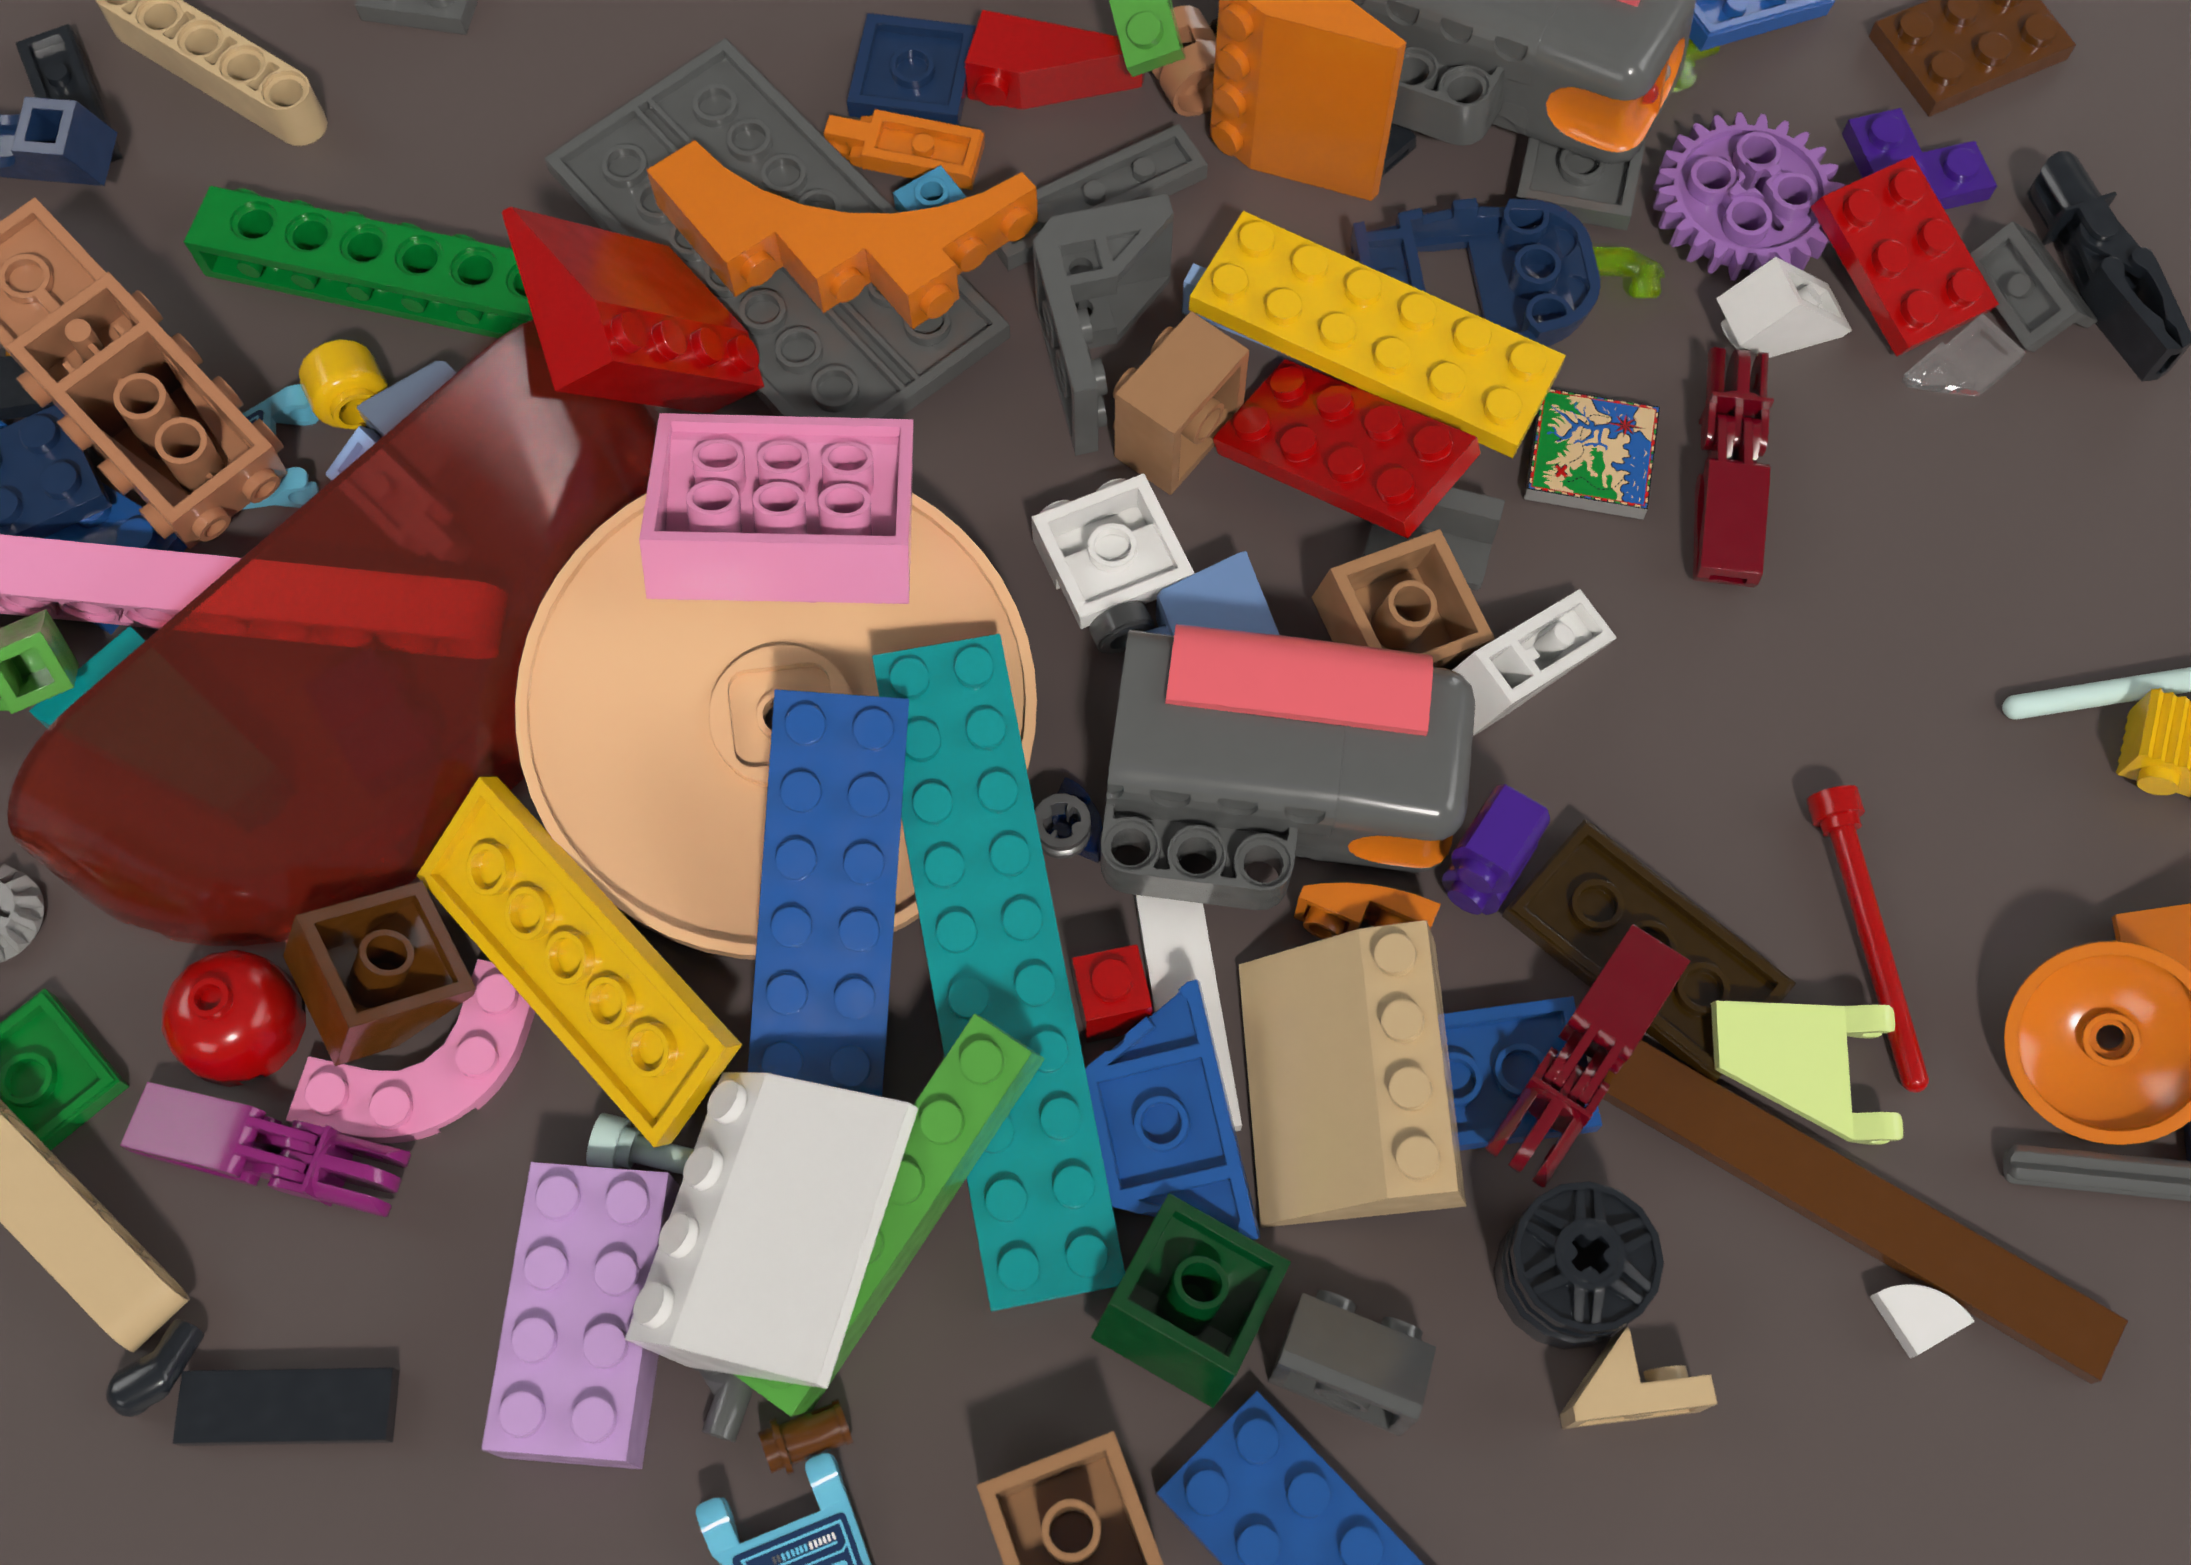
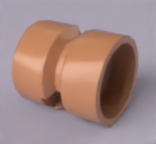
M1191 5L1177 6L1173 9L1186 58L1151 71L1160 80V86L1178 114L1186 117L1198 116L1211 111L1216 36L1198 8Z

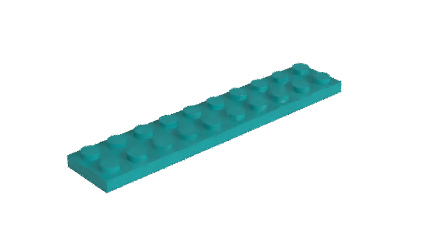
M995 634L872 655L879 697L909 699L901 820L944 1057H946L975 1013L989 1020L1045 1058L967 1176L990 1311L993 1312L1118 1287L1125 1274L1001 635Z

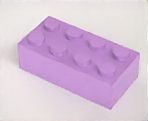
M531 1162L481 1450L506 1459L642 1469L659 1354L625 1340L633 1318L636 1298L644 1288L658 1250L660 1232L670 1217L680 1189L678 1183L669 1173Z

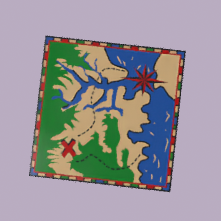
M1550 388L1535 417L1524 499L1643 520L1649 504L1660 407Z

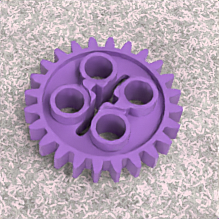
M1737 112L1731 126H1728L1719 115L1713 117L1709 130L1701 124L1695 123L1689 137L1677 136L1672 151H1666L1653 186V189L1658 192L1653 203V209L1663 211L1658 226L1660 229H1675L1670 242L1672 247L1681 246L1686 243L1691 246L1687 261L1693 262L1701 256L1709 258L1707 272L1710 274L1714 273L1721 264L1729 266V276L1733 281H1736L1742 269H1749L1750 274H1752L1774 257H1778L1804 270L1810 257L1819 259L1827 243H1830L1811 206L1822 196L1844 187L1842 183L1832 182L1838 170L1837 164L1820 165L1827 149L1823 146L1808 150L1805 144L1809 133L1803 132L1795 138L1788 136L1789 122L1785 120L1775 130L1768 128L1765 114H1761L1758 117L1755 125H1748L1742 112Z

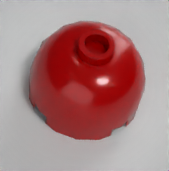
M241 950L215 952L188 965L172 982L162 1005V1033L174 1057L202 1080L226 1087L243 1085L240 1081L251 1080L260 1074L266 1078L279 1071L297 1051L306 1028V1012L302 1009L301 996L294 979L268 958Z

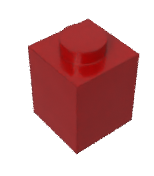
M1138 944L1072 958L1073 984L1087 1043L1125 1035L1145 1017L1149 1018L1152 1015V1003Z

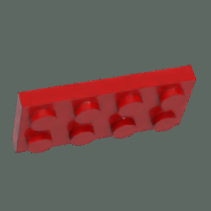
M1287 359L1282 361L1213 437L1219 455L1407 539L1481 454L1478 438L1474 435Z

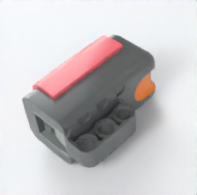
M1354 0V3L1407 42L1392 123L1460 146L1471 145L1480 141L1493 124L1605 164H1620L1629 161L1643 146L1682 75L1696 6V0Z
M1176 624L1174 635L1129 630L1109 765L1106 808L1101 837V874L1109 886L1125 894L1250 910H1268L1278 905L1285 897L1294 868L1295 856L1307 857L1317 861L1411 873L1434 869L1448 856L1453 835L1462 826L1467 812L1475 717V698L1472 686L1460 673L1449 669L1433 667L1432 655L1300 637ZM1123 846H1135L1143 850L1147 858L1138 865L1127 866L1118 862L1113 854ZM1188 854H1199L1210 860L1213 867L1210 871L1203 874H1192L1184 870L1180 866L1179 861ZM1254 862H1264L1276 870L1278 878L1271 882L1260 883L1250 878L1245 868Z

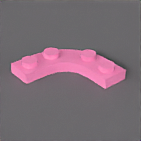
M477 959L471 977L476 991L472 997L463 1002L456 1024L444 1045L424 1062L399 1071L368 1070L346 1064L335 1066L332 1061L308 1056L286 1121L292 1124L293 1120H298L322 1127L329 1125L344 1135L375 1143L410 1142L440 1133V1128L458 1120L474 1108L479 1110L502 1087L521 1056L535 1011L492 962Z

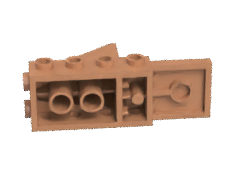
M34 197L0 221V345L25 371L16 380L41 408H44L51 402L58 407L65 416L57 421V424L81 451L84 452L90 447L99 457L105 460L97 467L122 495L127 494L132 489L140 495L147 504L138 511L163 539L175 533L191 549L200 541L206 542L218 537L227 529L231 522V517L251 502L259 503L267 499L277 490L281 479L288 473L277 454L284 448L283 444L261 419L251 423L238 410L244 404L223 378L218 375L213 380H210L198 367L203 363L202 358L180 333L170 337L159 326L158 323L163 320V317L141 291L136 290L130 295L109 271L106 273Z

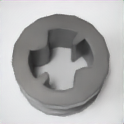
M1065 793L1053 794L1043 799L1036 807L1037 825L1042 850L1045 854L1058 859L1071 858L1081 853L1088 845L1091 836L1090 812L1085 803L1076 796ZM1066 814L1068 823L1073 818L1078 821L1072 825V836L1060 839L1058 838L1057 830H1054L1051 835L1046 832V830L1052 828L1053 816Z

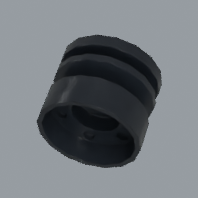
M1587 1181L1560 1184L1537 1197L1516 1220L1499 1243L1493 1271L1498 1299L1511 1321L1535 1341L1565 1350L1592 1347L1641 1316L1659 1291L1664 1259L1659 1234L1643 1208L1618 1189ZM1587 1249L1593 1254L1595 1260L1591 1263L1590 1267L1580 1272L1571 1261L1578 1253Z

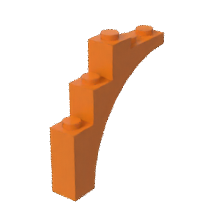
M696 140L646 170L657 206L735 297L752 286L764 284L773 276L774 272L784 267L823 313L840 302L851 301L860 294L865 286L872 283L912 329L929 318L935 319L942 316L952 307L955 301L960 299L957 275L976 269L989 254L1009 241L1020 240L1038 223L1037 188L1023 172L983 193L939 207L899 213H846L802 205L762 190L725 168Z

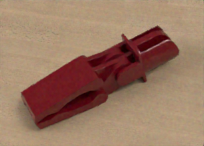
M1712 347L1708 353L1706 407L1698 421V424L1701 425V450L1707 451L1708 458L1705 463L1704 474L1698 475L1695 485L1693 580L1755 588L1763 575L1771 473L1770 464L1757 463L1758 457H1763L1766 452L1769 436V413L1774 403V398H1767L1769 353L1759 352L1751 369L1750 351L1735 349L1729 360L1725 378L1726 348Z
M1632 924L1558 1037L1566 1042L1560 1052L1551 1047L1485 1147L1486 1151L1496 1157L1508 1139L1513 1136L1521 1123V1119L1528 1110L1537 1120L1515 1152L1508 1166L1520 1173L1549 1129L1552 1128L1561 1132L1560 1137L1553 1144L1532 1179V1182L1541 1188H1545L1611 1085L1603 1080L1609 1070L1617 1074L1623 1064L1629 1059L1687 968L1690 960ZM1583 1054L1591 1058L1585 1068L1578 1064Z

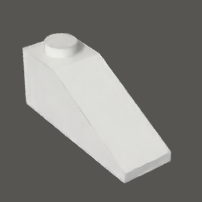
M1580 589L1476 650L1452 670L1462 674L1473 689L1475 698L1473 736L1515 710L1617 638Z

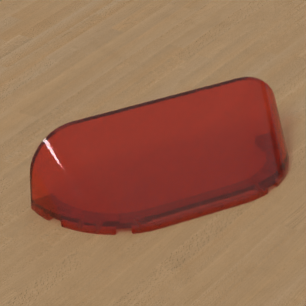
M534 319L523 323L498 338L84 693L49 726L25 758L11 789L7 815L10 832L16 843L86 901L114 919L127 925L131 923L137 927L161 933L166 938L174 941L207 946H249L285 941L289 938L296 915L408 885L417 877L416 875L479 777H498L510 791L525 778L521 767L516 737L515 697L519 665L526 638L543 598L557 574L574 552L599 526L626 505L647 493L658 426L645 404L555 392Z

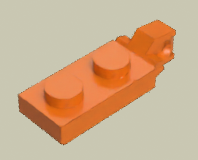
M876 109L873 116H861L860 121L829 115L824 130V138L854 166L917 179L941 165L959 188L967 190L973 189L985 146V133L982 130Z

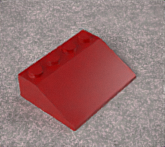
M511 206L501 212L555 392L711 414L765 387L758 367L760 362L759 353L755 344L749 338L748 331L669 246Z

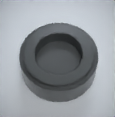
M1130 601L1112 607L1099 615L1091 623L1089 632L1100 652L1114 654L1126 650L1129 630H1150L1154 628V622L1145 603Z

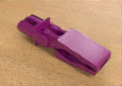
M147 1082L120 1144L123 1149L144 1157L257 1187L260 1178L269 1180L268 1187L283 1193L317 1201L329 1207L332 1204L382 1217L389 1216L392 1208L391 1204L367 1194L343 1189L345 1182L396 1194L402 1179L382 1169L352 1161L353 1155L402 1168L408 1166L411 1158L410 1151L344 1135L329 1125L322 1127L293 1120L291 1127L282 1125V1122L275 1118L265 1116V1111L253 1106ZM271 1150H272V1151L280 1152V1154L277 1155V1154H273V1153H270V1152H271Z

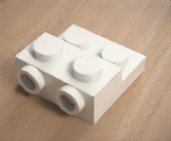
M1145 474L1128 480L1123 478L1113 479L1100 486L1092 494L1073 501L1059 500L1046 506L1040 514L1031 517L1033 542L1056 590L1061 588L1080 629L1090 626L1099 615L1119 604L1130 601H1141L1146 604L1154 601L1162 589L1195 574Z

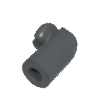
M693 1368L701 1373L714 1395L702 1432L735 1443L754 1389L734 1374Z

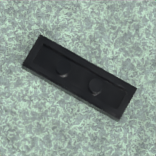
M69 24L15 42L35 97L78 101L111 127L77 36ZM117 140L111 162L123 158Z
M393 1367L182 1371L172 1444L179 1446L393 1443L400 1371Z

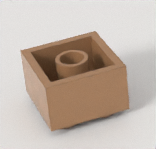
M1192 311L1187 314L1176 328L1172 326L1165 328L1154 342L1150 356L1138 369L1135 367L1129 368L1121 376L1113 391V398L1115 399V420L1113 422V430H1115L1114 457L1140 475L1145 474L1147 480L1171 496L1215 446L1213 437L1244 404L1249 349Z
M1441 529L1331 568L1312 596V600L1333 642L1432 655L1433 667L1452 671L1473 652L1495 639Z
M1114 1431L976 1485L1004 1565H1163Z

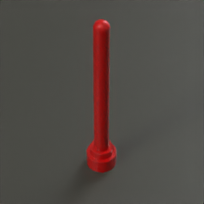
M1842 785L1814 793L1806 799L1812 823L1816 827H1821L1823 836L1831 837L1878 1004L1890 1005L1894 1010L1895 1030L1887 1033L1902 1086L1909 1092L1919 1093L1928 1086L1929 1077L1857 834V829L1862 826L1860 817L1865 813L1857 786Z

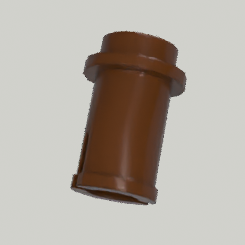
M838 1399L831 1401V1404L778 1424L776 1418L769 1420L770 1428L758 1432L771 1473L786 1469L787 1475L794 1473L792 1465L845 1444L850 1445L853 1443Z

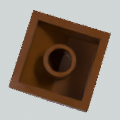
M423 881L296 915L283 953L286 964L335 1066L398 1047L472 997L476 991V987Z

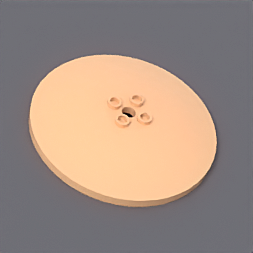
M912 493L909 604L647 599L639 542L646 494L626 505L599 526L574 552L555 577L530 627L519 665L515 697V717L521 767L532 801L552 839L571 856L624 915L642 927L673 942L706 953L738 959L756 960L772 730L765 724V717L774 705L775 689L879 697L872 655L1000 634L1028 773L1035 739L1037 693L1035 668L1029 640L1017 606L1001 576L984 552L958 525L936 507ZM902 820L894 932L908 926L919 918Z

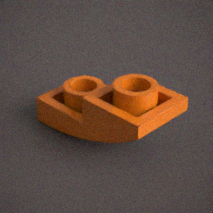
M1348 882L1320 883L1303 886L1298 898L1294 918L1304 922V928L1311 934L1321 939H1326L1360 929L1362 922L1377 927L1427 920L1431 929L1441 904L1416 894L1377 885Z

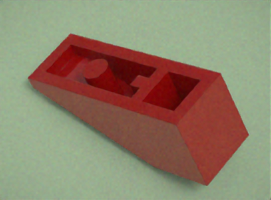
M983 9L965 60L968 99L981 101L990 106H1005L1020 110L1142 88L1145 75L1143 73L1135 77L1131 76L1126 68L1118 36Z

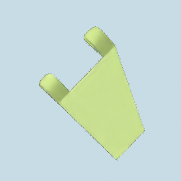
M1714 1001L1711 1003L1715 1070L1848 1142L1882 1145L1889 1141H1897L1903 1138V1121L1899 1113H1852L1847 1036L1876 1038L1881 1036L1882 1033L1894 1031L1895 1015L1890 1005L1833 1006Z

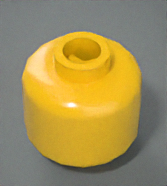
M338 339L325 342L315 347L303 359L299 368L300 385L312 411L322 423L335 428L357 429L358 426L365 427L366 423L356 407L388 388L375 357L366 346L356 341Z

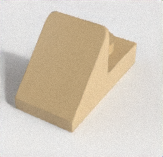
M1627 1326L1613 1335L1560 1413L1562 1429L1701 1412L1717 1404L1712 1376L1688 1377L1686 1366L1678 1365L1644 1371L1645 1383H1641L1631 1332Z

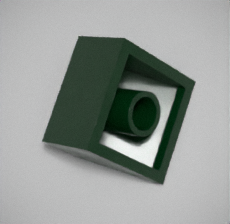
M1168 1193L1090 1338L1214 1408L1236 1377L1291 1261Z

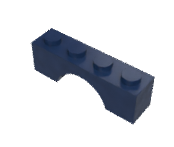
M25 97L20 114H0V177L105 186L118 133L78 101Z

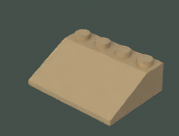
M1427 920L1361 928L1239 964L1260 1225L1264 1228L1466 1207L1436 944Z

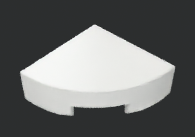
M1912 1284L1897 1285L1883 1289L1870 1296L1909 1358L1923 1353L1975 1322L1970 1314L1954 1299L1930 1287Z

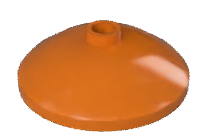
M2097 941L2073 946L2053 955L2037 966L2026 977L2015 993L2008 1009L2004 1029V1048L2011 1076L2025 1100L2045 1120L2066 1133L2084 1140L2110 1145H2128L2152 1141L2166 1136L2190 1122L2191 971L2174 958L2159 950L2124 941ZM2106 1025L2117 1026L2123 1031L2122 1042L2114 1048H2105L2097 1043V1032Z

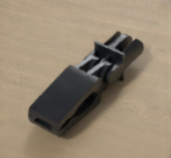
M2058 151L2048 158L2026 193L2049 230L2042 243L2043 245L2053 242L2057 243L2068 263L2080 292L2079 295L2098 320L2095 323L2137 377L2141 381L2158 380L2172 369L2191 345V331L2153 252L2146 247H2140L2110 209V204L2117 196L2116 192L2101 195L2078 157L2069 151Z

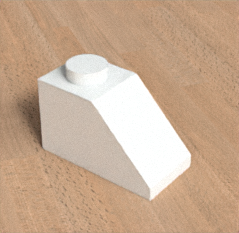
M1774 257L1716 298L1726 317L1721 322V326L1728 340L1737 349L1742 350L1745 348L1756 354L1766 352L1769 353V358L1838 339L1852 331L1828 283L1778 257Z

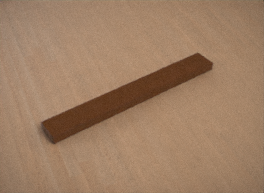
M1642 1040L1617 1074L1610 1070L1603 1080L1611 1086L1603 1097L1605 1101L1920 1285L1948 1295L1968 1313L2088 1383L2093 1384L2102 1380L2127 1325V1319Z

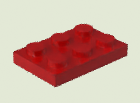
M1913 156L1826 194L1811 206L1812 211L1896 357L1987 314L1999 305Z

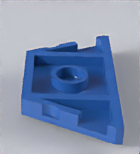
M1198 979L1188 981L1178 989L1179 993L1149 1018L1145 1017L1127 1032L1125 1038L1110 1051H1105L1085 1068L1112 1207L1156 1217L1168 1193L1246 1237L1252 1240L1261 1239L1201 983Z

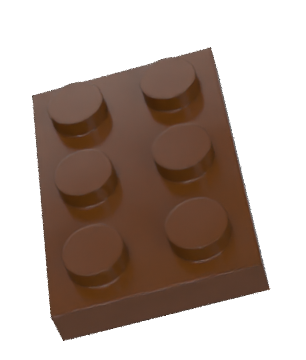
M1927 0L1876 21L1868 36L1928 117L2065 61L2076 46L2075 42L2041 0Z

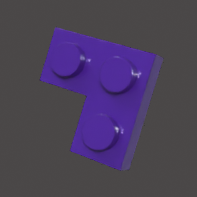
M1901 108L1849 119L1842 132V136L1862 178L1913 156L1944 210L1989 200L1997 187L1976 141L1922 152Z

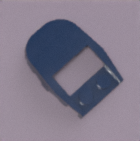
M1477 198L1453 200L1451 209L1423 214L1422 208L1400 212L1397 214L1395 226L1366 232L1364 221L1353 223L1350 249L1351 254H1354L1355 261L1424 292L1426 290L1418 252L1467 248L1482 318L1547 347L1567 338L1584 322L1594 307L1600 293L1599 270L1587 229L1575 215L1554 203L1533 199H1509L1506 207H1478Z

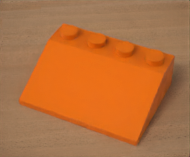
M1219 0L1209 137L1213 139L1216 146L1224 154L1236 157L1252 170L1371 201L1379 194L1407 42L1352 0Z

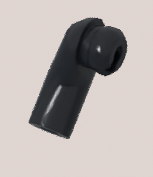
M173 1320L152 1352L123 1367L114 1374L106 1390V1400L110 1407L121 1416L132 1417L138 1416L145 1412L149 1406L164 1399L174 1387L182 1371L203 1340V1332L189 1322Z

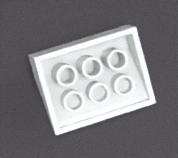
M722 1072L718 1085L709 1098L708 1113L694 1151L685 1164L684 1178L670 1217L660 1232L659 1247L644 1288L636 1298L633 1318L625 1340L691 1368L827 1389L918 1108L908 1102L770 1073Z

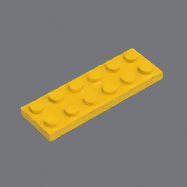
M1242 211L1189 298V311L1368 393L1474 435L1478 438V443L1512 459L1555 381L1566 355L1245 211Z
M479 777L416 876L423 881L428 890L654 1148L671 1144L742 1044L571 856L552 839L548 831L498 777Z

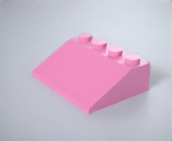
M659 413L639 538L646 598L909 604L913 419Z

